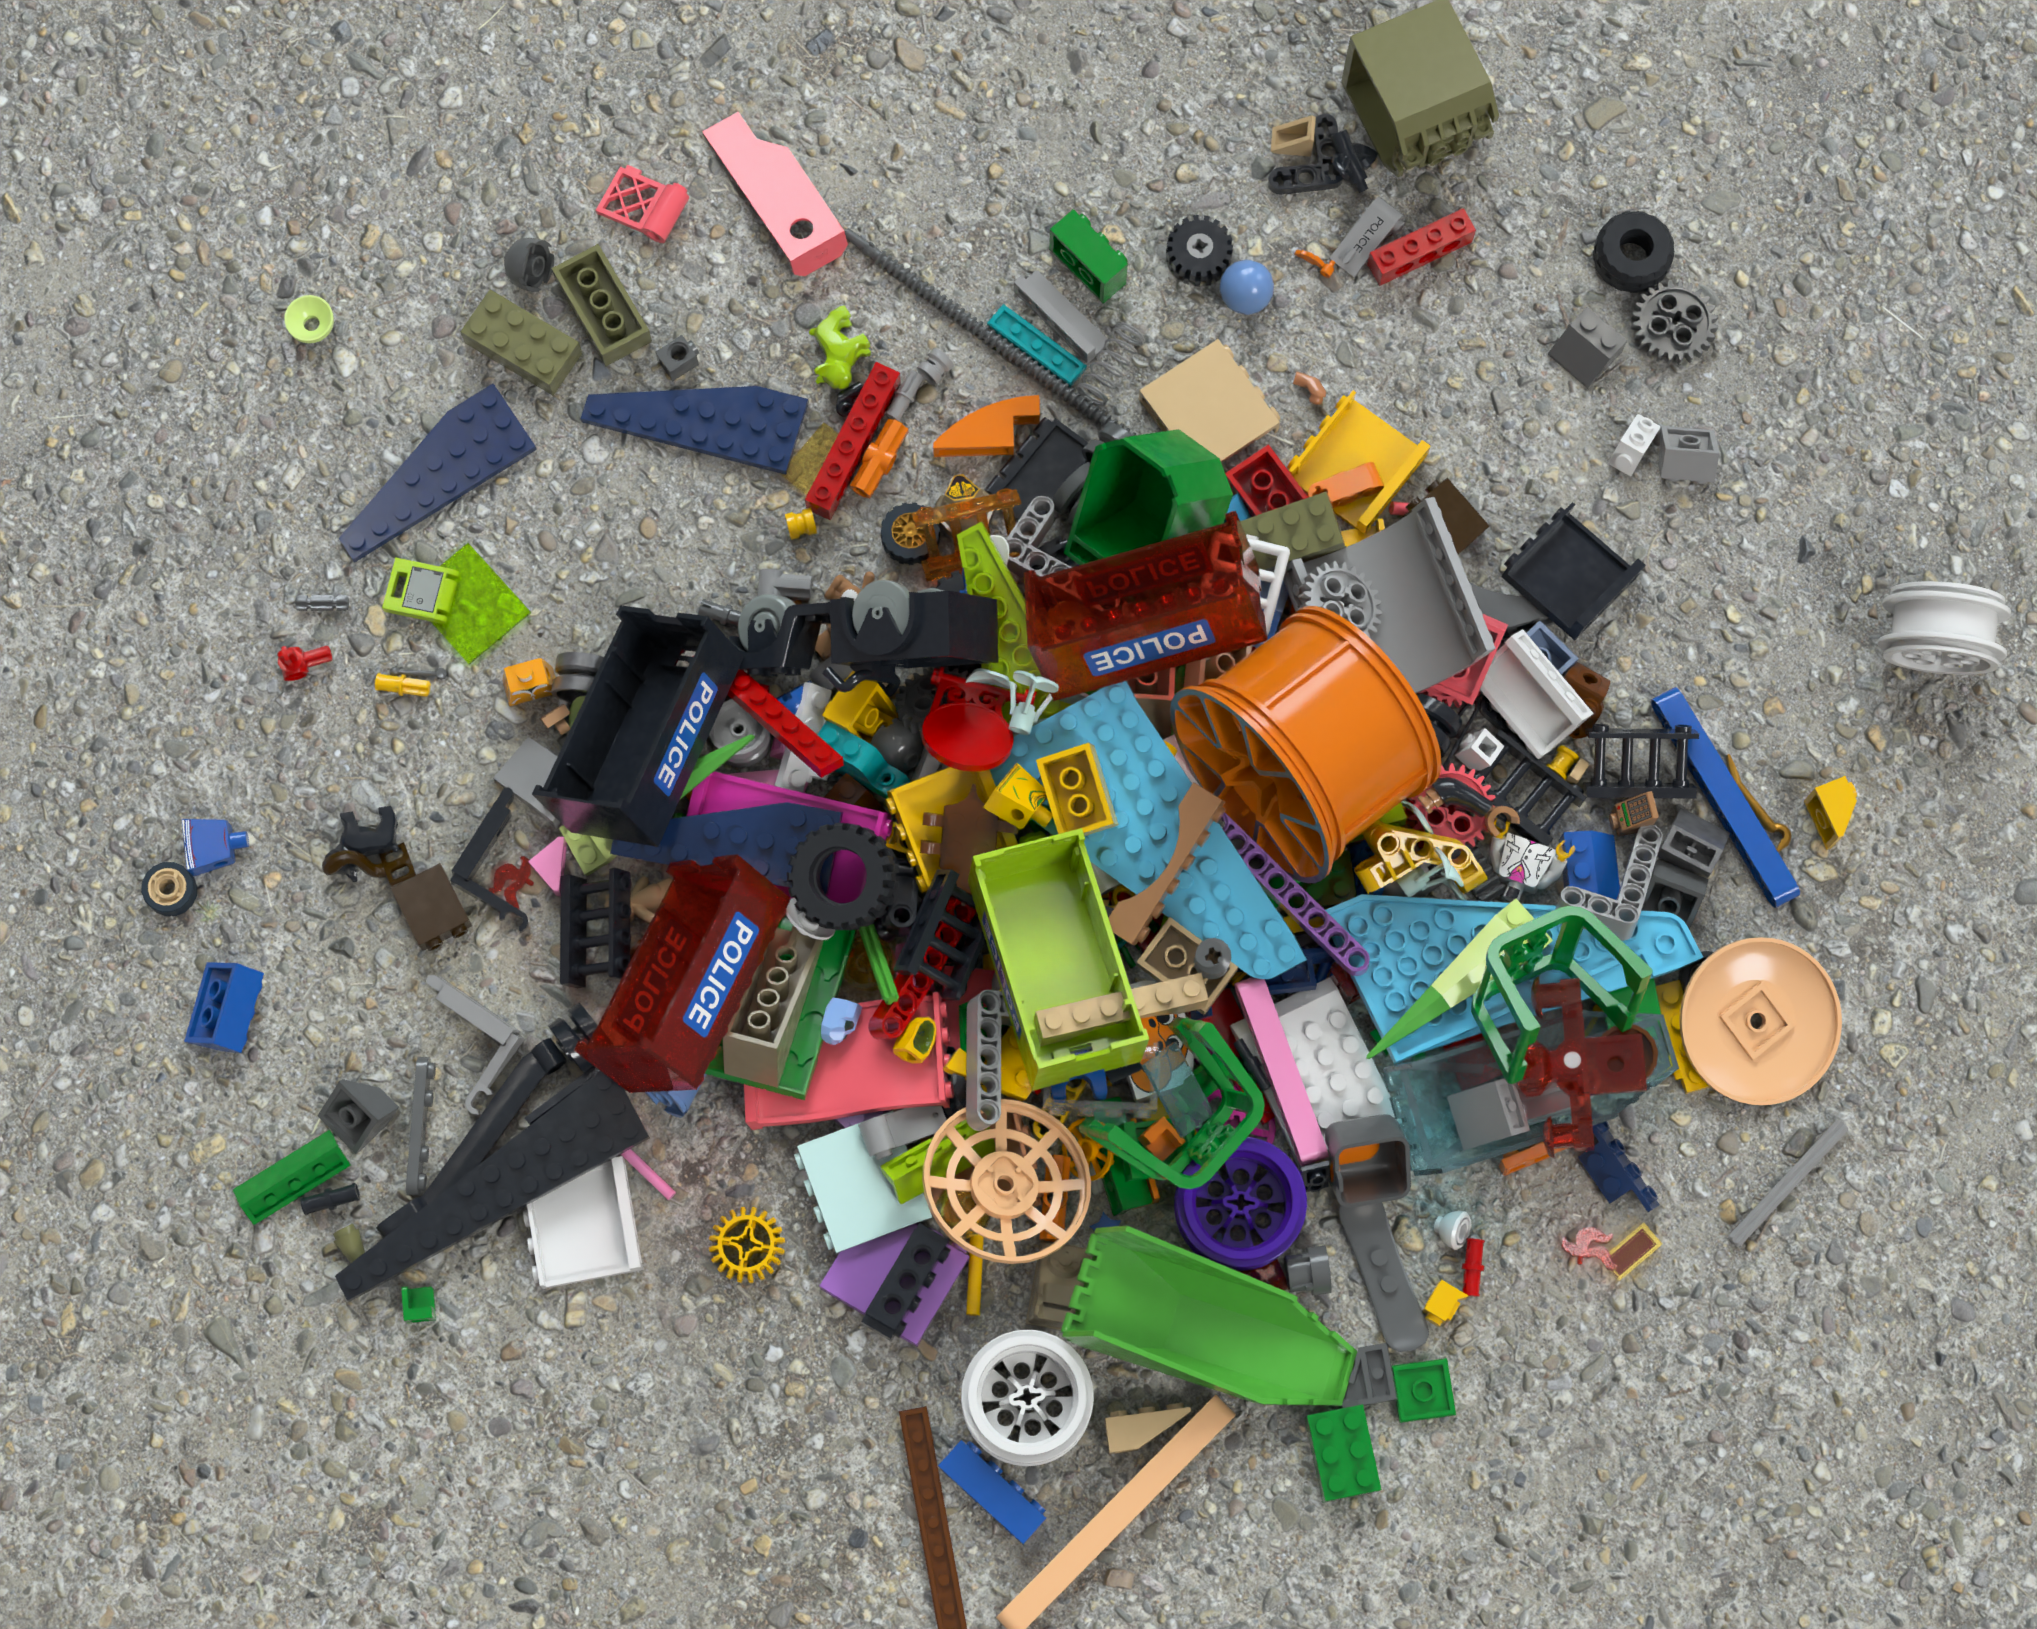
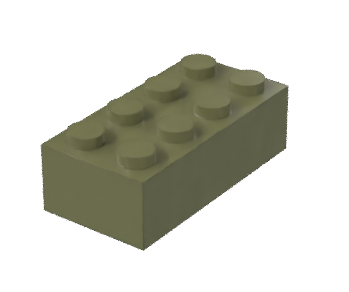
M599 244L551 268L556 283L605 367L652 342L648 327Z
M491 289L460 331L465 344L554 396L582 355L578 341Z
M1327 492L1223 527L1224 532L1244 537L1248 534L1259 537L1258 540L1289 548L1288 563L1300 558L1305 563L1346 548ZM1228 544L1234 563L1274 572L1278 556ZM1238 575L1242 583L1255 580L1253 578Z

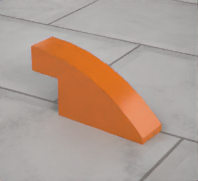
M1039 395L1020 396L1002 400L968 414L933 443L934 457L1014 455L1013 425L1039 424Z

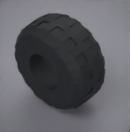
M1641 211L1623 212L1609 219L1598 233L1593 250L1595 268L1603 280L1617 290L1630 293L1647 291L1649 287H1654L1658 282H1661L1668 273L1674 258V240L1667 226L1657 217ZM1627 243L1637 244L1645 250L1647 258L1641 261L1631 260L1622 253L1620 246Z

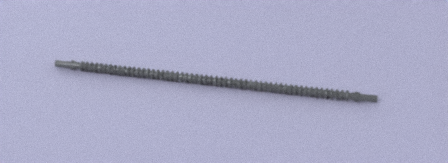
M848 228L845 231L846 239L862 250L864 255L873 258L876 265L881 264L882 269L887 268V273L889 274L893 272L894 278L899 277L900 282H906L905 286H912V291L917 290L918 295L923 294L924 300L930 299V304L935 303L937 309L941 307L942 313L947 312L948 317L953 316L954 322L960 321V326L965 325L967 331L971 329L972 335L978 334V339L981 340L983 338L985 344L990 343V348L996 347L997 353L1002 352V356H1008L1010 362L1015 361V366L1020 365L1022 371L1026 369L1027 375L1033 374V379L1038 378L1040 384H1046L1045 388L1051 387V392H1057L1058 397L1063 396L1065 402L1070 401V406L1076 405V410L1079 411L1081 409L1082 415L1088 414V419H1095L1094 423H1100L1101 428L1109 422L1119 425L1117 419H1111L1112 415H1105L1106 411H1100L1098 405L1094 407L1093 401L1087 402V397L1082 398L1080 392L1075 393V388L1069 389V384H1063L1062 379L1057 380L1055 374L1050 375V370L1044 371V366L1041 365L1039 367L1038 361L1032 362V357L1029 356L1027 358L1025 357V352H1019L1020 348L1014 349V344H1007V339L1002 340L1000 334L996 336L995 330L989 331V326L986 325L984 327L983 321L977 322V317L971 318V313H965V308L959 309L958 303L952 304L953 300H947L946 295L941 296L940 290L934 291L935 287H929L927 281L923 283L922 277L916 278V273L911 274L910 268L904 269V264L899 265L897 259L893 261L892 255L886 256V251L881 252L872 242H867Z

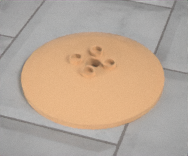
M1758 937L1742 939L1727 944L1712 953L1701 963L1685 989L1680 1008L1679 1023L1685 1053L1696 1073L1707 1085L1719 1094L1737 1102L1751 1105H1772L1791 1100L1803 1094L1825 1074L1834 1059L1840 1042L1842 1014L1836 988L1825 969L1815 958L1792 943L1774 938ZM1755 1013L1760 1014L1762 1017V1024L1757 1029L1753 1028L1750 1023L1751 1016Z

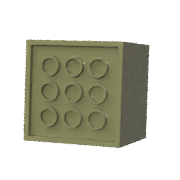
M1449 0L1433 1L1350 36L1341 83L1382 164L1396 177L1403 175V167L1408 170L1416 166L1418 168L1429 164L1434 166L1442 162L1447 156L1452 154L1458 156L1466 152L1472 146L1473 139L1477 140L1484 137L1490 139L1493 137L1494 131L1490 118L1493 123L1498 121L1499 112L1492 83Z

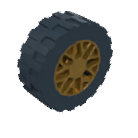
M914 502L912 504L902 503L900 506L893 507V510L890 512L888 511L886 518L883 519L881 524V541L885 552L890 555V558L899 561L903 565L904 563L909 565L921 564L926 559L929 560L932 554L937 551L938 544L940 543V527L937 518L934 517V513L931 510L929 511L926 506H921Z

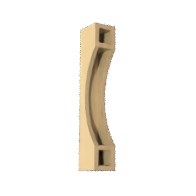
M1202 973L1131 989L1140 1018L1181 1014L1206 1007L1209 1000ZM1112 993L1036 1011L1034 1023L1040 1046L1066 1041L1100 1028L1129 1021V1011H1122L1124 1001L1122 993Z

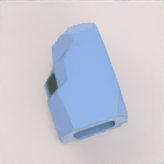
M833 997L825 1010L821 1025V1038L831 1045H836L845 1040L847 1034L855 1031L862 1006L848 1000Z

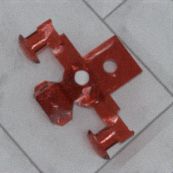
M1538 976L1534 979L1531 987V1002L1534 1012L1539 1018H1543V1008L1562 1007L1565 1040L1553 1051L1548 1050L1537 1040L1528 1046L1524 1058L1528 1065L1523 1080L1517 1082V1089L1526 1097L1541 1096L1555 1082L1559 1089L1570 1097L1572 1123L1552 1124L1551 1116H1549L1543 1127V1142L1546 1152L1551 1158L1555 1159L1554 1149L1574 1147V1152L1595 1150L1590 1096L1647 1092L1642 1034L1585 1038L1580 978L1560 980V983L1540 984ZM1611 1058H1620L1624 1062V1068L1619 1072L1611 1071L1607 1066Z

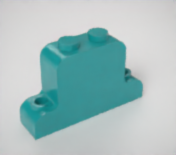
M826 721L817 735L843 757L844 766L835 771L841 775L849 774L863 787L887 799L889 797L886 791L911 782L904 773L889 765L873 745L841 727ZM886 777H891L888 783H884Z

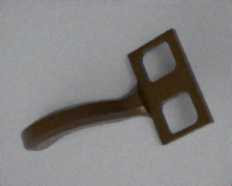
M404 842L398 844L399 850L403 852V856L391 862H387L386 856L392 853V850L379 854L380 864H374L361 853L350 850L335 852L326 857L322 862L323 872L327 876L335 874L347 864H354L371 877L388 878L390 886L416 876ZM406 866L409 868L408 874L393 879L392 873Z

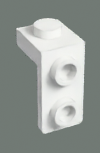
M1637 414L1620 440L1608 464L1632 476L1644 453L1658 433L1660 426L1651 419Z

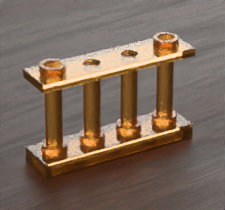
M1002 489L996 494L934 508L922 507L917 512L911 513L915 528L923 527L929 558L921 561L926 582L940 579L943 576L949 577L951 572L958 570L962 574L963 567L957 540V534L962 532L960 518L976 515L977 523L982 521L989 535H991L986 512L1002 509L1007 537L1016 525L1013 506L1022 504L1017 489ZM949 521L955 552L950 555L941 556L939 555L933 524ZM1017 552L1009 554L1010 557H1018L1020 555Z

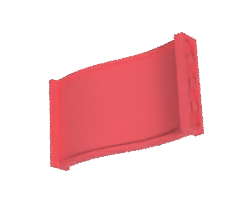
M938 992L925 996L909 1021L910 1023L918 1017H930L935 1022L937 1030L935 1043L930 1054L922 1063L914 1064L901 1060L893 1053V1047L897 1038L875 1039L869 1032V1021L883 999L857 1003L862 1006L855 1031L847 1034L843 1041L836 1045L823 1041L805 1100L744 1084L746 1124L752 1130L763 1129L764 1126L813 1123L893 1109L928 1106L950 1108V1098L954 1097L953 1083L948 1081V1073L942 1070L951 1058V1055L947 1054L946 1044H950V1032L948 1027L945 1028L944 1019L949 1017L947 1001H943ZM899 998V1007L901 1008V1007H902V1002H901V999ZM885 1021V1030L887 1031V1030H888V1024H887V1022ZM923 1024L919 1026L918 1033H922L924 1029Z

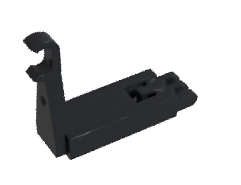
M506 787L492 805L451 870L453 876L450 882L451 885L500 912V921L505 920V916L508 913H513L521 918L523 923L519 926V931L522 933L528 927L527 915L472 881L512 817L511 810L508 808L514 800V794L511 788Z

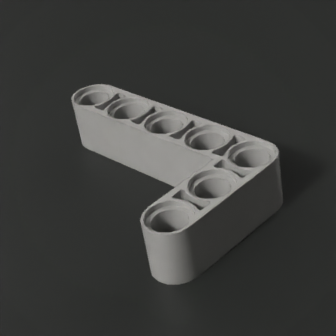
M1038 496L1034 498L1006 539L1009 546V554L1012 552L1020 554L1018 557L1009 556L1008 570L1062 600L1073 599L1085 604L1092 610L1095 617L1101 621H1114L1120 613V597L1118 594L1088 601L1085 595L1078 593L1082 590L1079 579L1087 575L1037 549L1052 527L1055 516L1054 503L1049 497ZM1040 510H1045L1048 512L1045 515L1037 514V512ZM1026 531H1031L1034 533L1031 536L1023 535V533ZM1034 565L1043 566L1040 570H1034L1031 567ZM1059 577L1067 579L1063 583L1055 581V579ZM1104 603H1112L1114 606L1111 608H1104L1101 605Z
M1655 825L1639 828L1631 849L1617 900L1578 887L1569 886L1561 891L1555 909L1565 906L1582 907L1594 914L1620 940L1630 939L1641 914L1663 834L1661 830Z
M984 990L972 998L967 1005L966 1119L968 1125L976 1131H983L996 1123L1001 1115V1025L1012 1026L1002 992L995 990ZM981 1001L985 1003L987 1010L982 1007ZM981 1029L985 1030L987 1037L982 1035ZM980 1055L986 1059L987 1065L982 1062ZM980 1083L985 1085L987 1092L982 1090ZM980 1110L986 1114L987 1120L982 1118Z

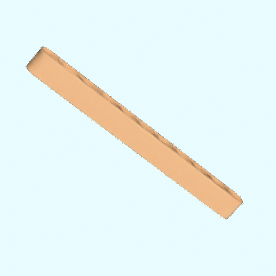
M1215 1395L1000 1612L996 1619L1006 1629H1026L1236 1414Z

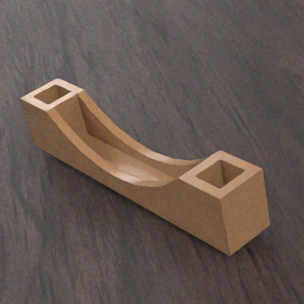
M1193 782L1178 806L1180 817L1179 837L1175 852L1168 866L1146 890L1132 898L1117 903L1109 916V922L1114 934L1132 945H1136L1138 941L1142 943L1150 932V928L1147 926L1153 917L1157 919L1163 912L1165 904L1162 902L1167 894L1172 895L1178 888L1181 881L1177 878L1183 869L1188 871L1196 858L1193 856V853L1198 845L1203 847L1211 834L1208 832V829L1213 821L1218 823L1226 810L1223 808L1225 801Z

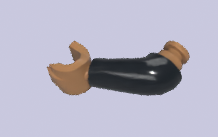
M1450 777L1438 778L1430 786L1431 788L1425 792L1426 796L1422 797L1420 795L1417 798L1428 814L1433 812L1431 808L1434 806L1438 808L1443 804L1445 807L1457 805L1479 817L1484 816L1485 826L1492 837L1500 834L1494 825V819L1500 813L1506 815L1509 823L1520 824L1519 816L1514 809L1507 806H1492L1493 802L1458 779Z

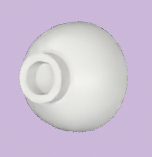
M1453 1211L1444 1217H1437L1434 1231L1439 1233L1441 1240L1448 1247L1458 1250L1465 1244L1466 1238L1469 1236L1471 1219L1467 1212Z

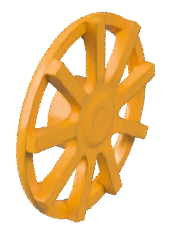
M1081 1118L1073 1122L1068 1130L1079 1140L1078 1144L1083 1150L1089 1167L1090 1162H1092L1096 1175L1090 1176L1091 1181L1103 1178L1111 1165L1114 1164V1154L1108 1151L1107 1156L1099 1151L1100 1148H1103L1101 1145L1086 1135L1084 1138L1080 1134L1076 1126L1084 1121L1085 1118ZM1062 1144L1063 1155L1068 1156L1067 1148ZM1097 1157L1106 1162L1102 1170L1097 1161ZM1071 1161L1070 1171L1079 1178L1078 1172L1074 1169L1075 1163Z

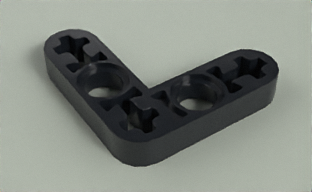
M1321 114L1316 117L1314 144L1317 163L1279 167L1272 170L1268 178V187L1273 193L1282 195L1338 188L1342 184L1343 178L1336 171L1334 165L1332 168L1336 179L1331 180L1330 176H1328L1329 165L1333 164L1331 161L1332 156L1326 157L1321 152L1324 146L1334 148L1330 136L1338 132L1336 119L1332 115ZM1321 123H1326L1327 127H1329L1328 138L1324 139V130L1321 128ZM1302 173H1309L1312 175L1313 181L1309 184H1304L1298 177ZM1292 174H1294L1295 185H1291L1292 180L1290 179ZM1279 176L1284 181L1282 186H1279L1278 182H1276V177Z

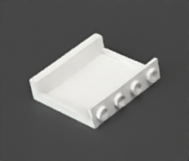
M623 1156L611 1159L612 1161L596 1167L538 1200L527 1204L528 1210L523 1211L525 1226L531 1228L532 1238H528V1248L530 1255L535 1254L536 1266H532L534 1282H539L543 1289L643 1270L626 1163Z

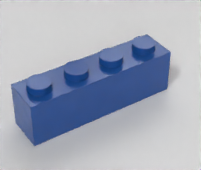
M961 1440L938 1465V1468L1024 1545L1046 1520V1517L1043 1515L1046 1510L1034 1499L1031 1502L1027 1501L1021 1495L1024 1490L1014 1480L1008 1483L1000 1476L1003 1470L992 1460L986 1463L979 1457L982 1451L970 1440L965 1444Z

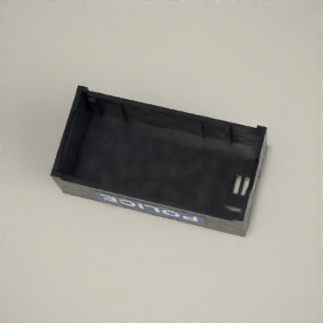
M620 605L616 613L621 620L544 787L536 785L532 795L571 833L659 847L744 656L708 616L678 612L676 617L655 615L650 609ZM686 651L696 652L694 657L681 655L685 654ZM678 660L689 663L688 667L676 666Z

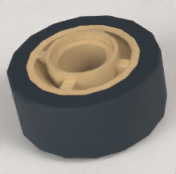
M162 862L153 866L145 874L141 893L144 901L156 913L163 916H178L193 906L197 897V884L193 875L184 866L175 862ZM169 884H175V890L171 894L165 895V887Z

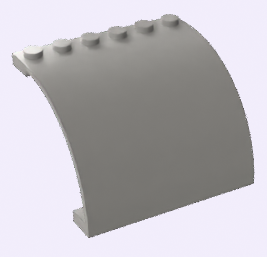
M1435 497L1424 499L1412 509L1410 514L1362 541L1305 563L1300 558L1292 560L1287 564L1283 581L1295 611H1298L1299 607L1305 603L1298 599V596L1303 593L1300 586L1305 583L1304 578L1313 569L1325 562L1329 565L1336 561L1338 566L1346 562L1347 570L1356 566L1357 575L1364 572L1363 580L1365 582L1372 580L1369 588L1370 590H1378V593L1374 595V599L1382 602L1376 606L1377 609L1382 611V614L1377 617L1381 624L1375 627L1377 632L1370 636V639L1391 659L1415 693L1421 692L1458 674L1496 649L1492 635L1488 631L1483 613L1477 604L1472 586L1464 572L1462 561L1458 557L1451 534L1447 530L1441 509L1438 507Z

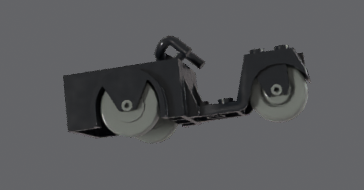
M877 580L869 583L859 592L855 601L854 598L840 597V599H830V602L796 605L786 597L764 594L753 598L743 608L738 622L739 636H729V641L744 656L739 670L747 671V675H761V677H778V674L800 676L802 670H810L821 624H831V664L850 666L855 673L844 681L831 667H827L822 673L826 679L840 692H849L862 681H873L878 683L886 695L890 697L896 693L900 685V677L895 674V669L998 663L997 599L935 588L910 592L902 584L889 580Z

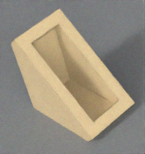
M1311 115L1273 127L1271 152L1311 157L1316 117Z

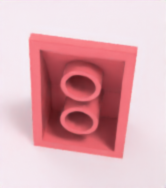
M1483 614V618L1489 633L1492 635L1496 649L1465 670L1432 686L1436 690L1471 705L1474 704L1508 624Z

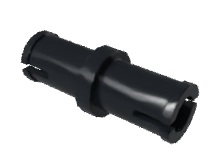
M356 1183L333 1190L332 1188H326L323 1193L305 1198L302 1197L300 1199L301 1207L305 1215L328 1208L330 1211L335 1210L339 1205L359 1201L360 1192Z

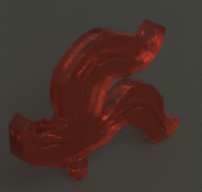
M525 856L520 857L523 861L520 869L509 863L500 866L495 871L494 885L492 888H489L491 893H498L503 889L507 880L516 881L504 890V896L509 904L518 909L520 907L516 898L517 891L523 888L525 883L530 886L534 885V882L529 879L531 876V865L528 861L530 859Z
M1585 1227L1578 1231L1576 1244L1567 1242L1566 1237L1562 1238V1249L1572 1257H1577L1578 1265H1582L1583 1258L1597 1257L1607 1270L1614 1271L1617 1269V1265L1611 1262V1255L1604 1246L1588 1249L1592 1242L1599 1244L1611 1242L1613 1239L1612 1233L1606 1235L1597 1228Z

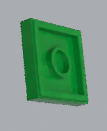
M1447 1358L1392 1366L1398 1400L1395 1401L1399 1423L1456 1416Z

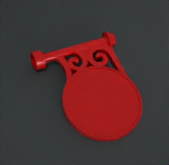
M940 667V669L935 668L931 684L936 685L935 688L938 689L930 713L923 722L921 732L922 742L926 750L944 765L962 771H986L1004 763L1012 751L1014 741L1013 732L1009 730V724L1003 718L1001 710L1006 702H1011L1010 690L980 682L966 683L967 679L944 673V667ZM1026 689L1025 694L1016 692L1017 704L1026 701L1028 689ZM1034 691V694H1033V697H1032V700H1031V703H1030V704L1033 705V706H1034V702H1035V698H1036V694H1037L1036 691ZM948 692V704L940 706L943 695ZM982 696H984V697H983V701H982V703H981V702L979 701V698L982 697Z

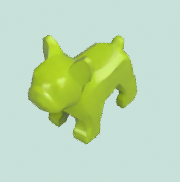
M845 305L831 311L816 328L809 330V335L815 336L819 346L826 355L825 363L814 369V372L819 375L815 382L817 384L827 383L833 389L848 388L852 381L851 367L860 357L871 355L869 350L870 342L864 333L849 339L840 332L842 328L852 326L849 320L851 314Z

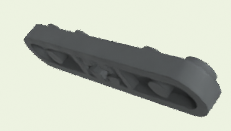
M418 1057L416 1061L406 1177V1193L412 1196H419L421 1190H426L427 1175L423 1173L424 1162L427 1163L429 1159V1146H425L428 1107L433 1106L434 1099L433 1090H430V1079H435L436 1064L431 1063L430 1057Z

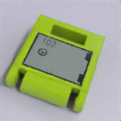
M395 557L382 606L383 611L446 624L448 618L437 613L439 611L450 614L457 582L447 579V577L457 579L459 571ZM400 575L406 578L402 597L396 598L394 594Z

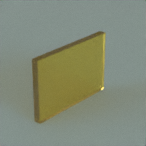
M823 422L790 461L787 474L780 473V475L807 495L839 433Z

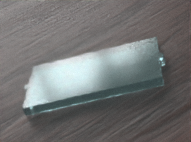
M1172 1042L1162 1051H1156L1155 1056L1142 1065L1180 1138L1185 1137L1194 1129L1201 1128V1124L1214 1114L1177 1042Z

